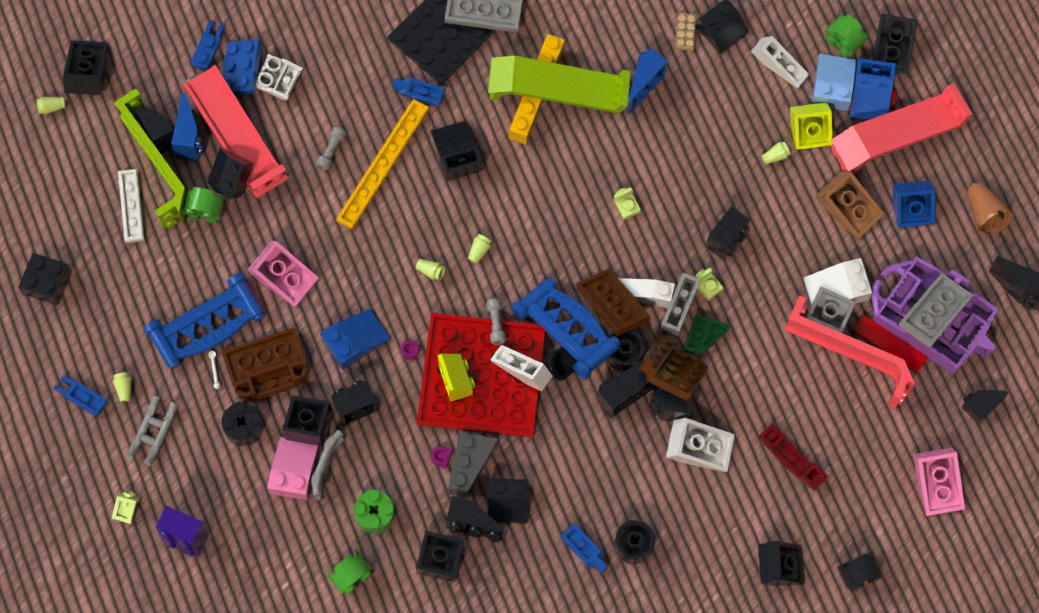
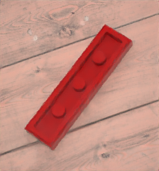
M865 315L862 316L852 331L876 348L904 359L908 369L918 374L928 359L926 355Z

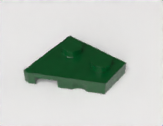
M695 314L683 351L702 356L729 331L730 325Z

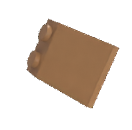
M841 171L815 196L826 211L856 239H859L884 215L883 211L851 171Z

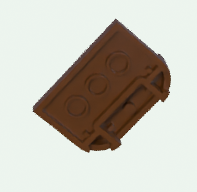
M295 327L221 351L234 392L243 402L258 401L294 389L308 380L309 369Z
M663 336L662 339L656 340L645 354L639 371L647 375L646 380L688 401L706 374L709 366L705 365L701 360L688 357L685 352L674 350L677 343L673 342L670 337Z

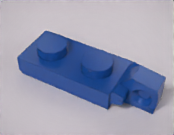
M395 78L392 88L399 91L400 95L438 108L445 93V89L413 78H405V81Z
M573 524L560 536V539L590 569L595 567L601 574L607 570V565L602 561L604 558L601 554L602 551L576 524Z

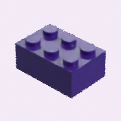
M165 506L155 527L166 546L173 549L179 547L183 549L182 552L189 556H193V554L199 556L209 537L202 521L168 506Z

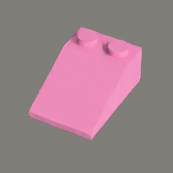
M270 241L247 269L257 280L293 307H296L319 278L277 241Z
M280 437L267 486L269 494L308 500L319 446L290 441Z
M951 447L913 454L926 516L965 509L957 452Z

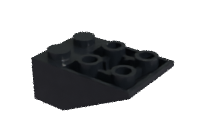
M467 121L430 131L446 181L483 171V163Z
M452 496L446 518L447 528H450L451 532L459 534L467 532L469 536L480 538L481 536L488 537L489 541L496 543L505 541V529L473 501Z

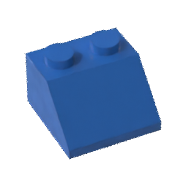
M930 180L892 184L893 207L898 228L935 224V188Z

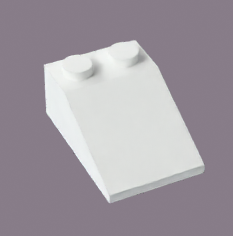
M861 258L842 262L803 278L811 306L820 286L856 303L869 301L872 295Z
M688 418L674 420L666 458L685 464L727 472L735 434Z

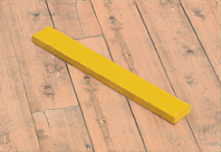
M415 99L411 101L336 218V222L351 230L354 229L430 110L428 106Z

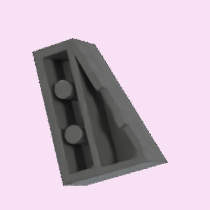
M459 432L448 494L462 497L469 496L484 467L497 448L498 439Z

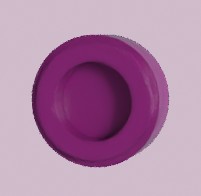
M406 340L401 345V355L405 359L413 360L419 356L420 347L416 341Z

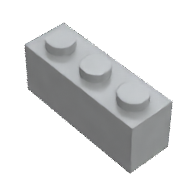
M686 273L682 274L660 330L677 337L679 336L700 286L701 279Z

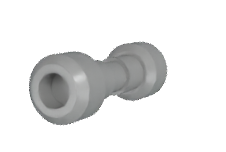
M333 127L330 133L329 145L323 155L319 156L316 161L317 167L321 170L327 171L330 169L333 152L339 142L343 141L346 136V131L341 127Z
M493 298L486 302L487 311L490 312L492 320L490 339L492 344L501 345L506 341L505 332L502 331L500 324L502 302L497 298Z

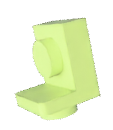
M631 187L628 189L622 188L616 192L614 203L623 220L641 212Z
M708 268L706 271L702 269L695 276L701 279L698 290L708 301L724 289L713 276L711 268Z
M130 491L120 493L116 498L112 519L131 524L140 497L135 496L136 494Z

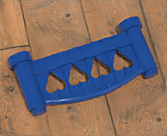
M244 272L237 273L228 279L227 283L230 289L163 326L161 321L157 319L143 327V331L146 336H150L167 367H170L171 370L181 365L180 359L208 351L235 335L249 320L252 319L258 322L265 317L264 310L246 282L248 279ZM228 304L241 309L243 314L236 316L234 320H229ZM212 313L225 319L226 324L219 326L217 330H213L211 328ZM195 323L209 329V334L202 335L201 339H195ZM178 332L191 338L192 343L185 345L183 349H179L177 347Z
M550 277L545 279L519 302L515 301L510 308L520 320H524L528 315L577 360L573 368L583 380H586L592 375L591 372L619 349L621 344L616 337L608 338L599 322L583 305L567 294L556 290L558 285ZM551 298L561 305L558 309L545 311L547 302ZM563 310H567L568 315L573 316V319L570 321L557 323L560 312ZM580 322L581 327L586 328L584 332L570 335L573 323ZM587 334H592L594 339L599 340L597 344L583 346Z

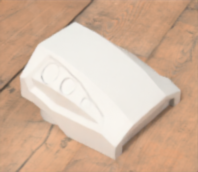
M268 54L257 76L255 88L287 101L303 68L288 60Z

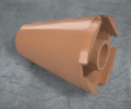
M976 182L969 187L967 194L978 231L981 235L988 236V232L992 231L998 233L1012 222L1010 219L1011 216L1014 217L1012 211L984 183Z

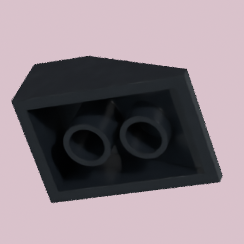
M881 13L872 60L896 64L895 73L908 74L918 19Z
M71 40L63 73L64 93L102 95L108 43Z
M997 256L988 272L1017 303L1022 304L1026 309L1036 310L1039 306V272Z

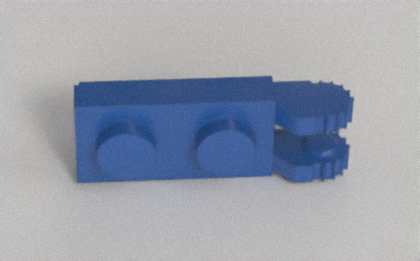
M209 21L190 62L191 67L203 71L210 69L222 41L221 38L225 31L224 24H220L216 36L211 33L215 22Z
M62 375L60 379L63 383L71 386L70 389L66 391L57 385L53 389L70 402L98 418L108 404V400L76 380L74 382Z

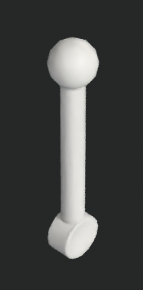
M210 351L208 356L212 362L215 382L213 387L219 389L221 384L218 382L216 352Z

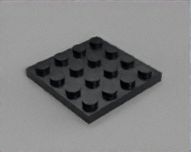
M424 0L387 37V40L442 86L491 37V32L486 28L444 23L448 0Z

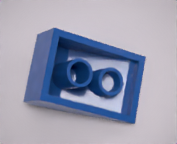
M652 48L647 52L643 51L637 59L638 64L628 99L627 113L629 115L666 75L668 61Z
M182 92L171 145L177 159L198 162L199 155H203L204 145L201 144L202 138L199 137L187 95Z
M371 309L337 322L320 333L323 343L342 371L391 340Z

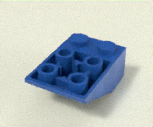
M858 59L849 118L867 121L889 112L896 64Z

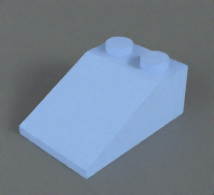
M819 53L811 104L827 102L828 106L832 109L848 111L852 98L856 60Z

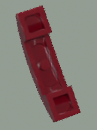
M773 423L758 436L767 449L794 476L814 491L828 479L829 476L815 463L812 464L788 442L786 436Z

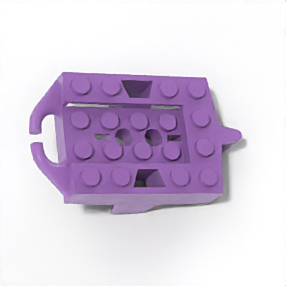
M916 257L912 260L890 265L881 272L880 276L884 279H887L892 273H899L902 277L888 298H883L879 293L883 283L880 280L874 282L871 295L874 311L873 321L953 375L974 352L989 357L994 351L995 344L986 336V333L998 308L970 289V280L956 271L951 270L944 273L930 263ZM943 273L971 293L973 297L938 338L939 341L949 348L938 341L929 348L901 328L899 323L902 318L887 309L886 306L902 317H905L915 305L910 300L913 299L917 302L938 276ZM951 326L956 327V328L959 329L960 331H959V332L955 331L954 329L951 328Z

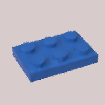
M259 39L227 43L222 76L234 95L255 93L263 43Z

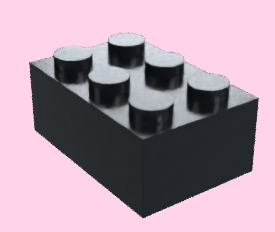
M636 360L631 364L630 369L618 372L615 375V379L610 382L605 381L599 386L597 402L610 419L657 388L656 385L646 380L647 375L644 372L639 371L643 360Z

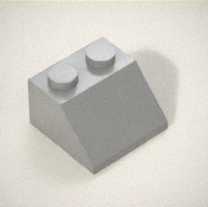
M820 286L806 318L842 333L856 302Z

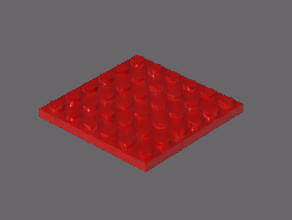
M431 313L417 425L533 438L538 390L525 384L490 360L501 346L491 343V319ZM500 320L502 331L506 335V341L501 345L542 363L545 330L538 324ZM439 354H461L462 360L466 359L469 370L466 372L468 377L473 378L475 388H472L473 395L450 402L438 365Z

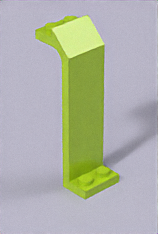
M520 56L491 58L488 93H490V100L497 101L503 95L515 94L619 114L628 107L631 71L623 70L618 75Z
M134 89L115 101L114 104L121 112V115H119L120 119L175 193L172 200L155 210L159 224L163 230L175 226L178 220L184 225L186 214H184L183 207L187 194L185 187L134 118L137 116L136 110L145 109L139 91Z

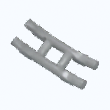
M153 395L140 429L126 454V457L132 460L140 449L142 442L152 445L144 461V464L148 467L156 459L178 407V403L171 401L164 421L154 418L160 396ZM150 424L160 428L156 439L145 435Z
M339 430L326 440L316 471L311 478L315 501L322 500L324 477L334 452L344 441L343 433Z

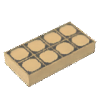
M677 14L675 49L694 50L696 14Z

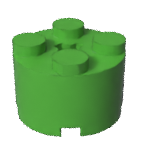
M844 13L826 28L827 43L831 46L835 45L839 49L840 54L845 58L854 54L868 40L866 32L864 34L861 32L862 26L857 20L848 14L844 16Z
M193 187V190L188 188L183 207L184 214L188 215V219L198 221L199 218H204L208 223L217 224L221 217L225 196L220 193L219 196L213 194L214 191Z
M373 489L363 493L357 499L354 506L355 519L358 526L364 532L380 534L391 527L394 521V507L391 499L385 493ZM372 510H374V511L378 510V514L376 515L375 513H373V514L371 515V511H372Z
M358 550L355 551L356 556L353 557L350 554L334 567L335 573L333 575L330 572L327 574V577L341 594L346 593L349 595L357 588L356 583L360 580L364 583L372 576L370 571L373 568Z

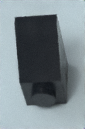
M978 390L974 394L970 392L963 399L965 403L962 409L979 424L1009 393L998 390Z

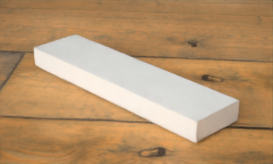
M137 169L118 171L125 243L144 241Z

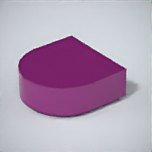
M443 446L435 447L430 455L432 463L435 466L447 469L453 450Z

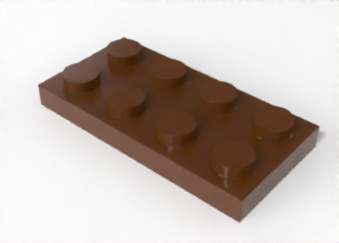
M606 269L577 283L578 291L616 336L650 321V315L610 269Z

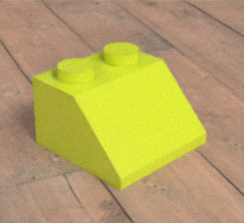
M827 102L790 107L791 129L796 150L833 144L831 141L833 139L832 111Z
M439 354L438 365L450 402L473 395L472 388H475L473 378L468 377L466 372L469 370L466 359L462 360L461 354Z

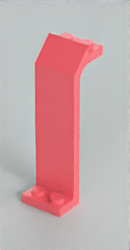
M216 65L183 84L182 89L186 94H189L221 147L253 162L246 186L256 198L289 179L285 174V167L283 164L279 165Z
M955 83L948 85L941 95L853 125L831 140L833 143L831 145L832 153L841 164V169L843 171H851L855 176L861 166L872 159L962 127L972 116V112Z
M799 295L785 331L890 375L895 381V389L888 407L895 409L897 404L901 405L906 395H909L915 386L905 360L803 317L807 308L804 305L806 298Z

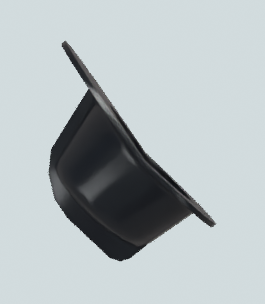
M563 347L550 352L546 356L545 366L556 380L563 381L575 372L573 365L577 360Z

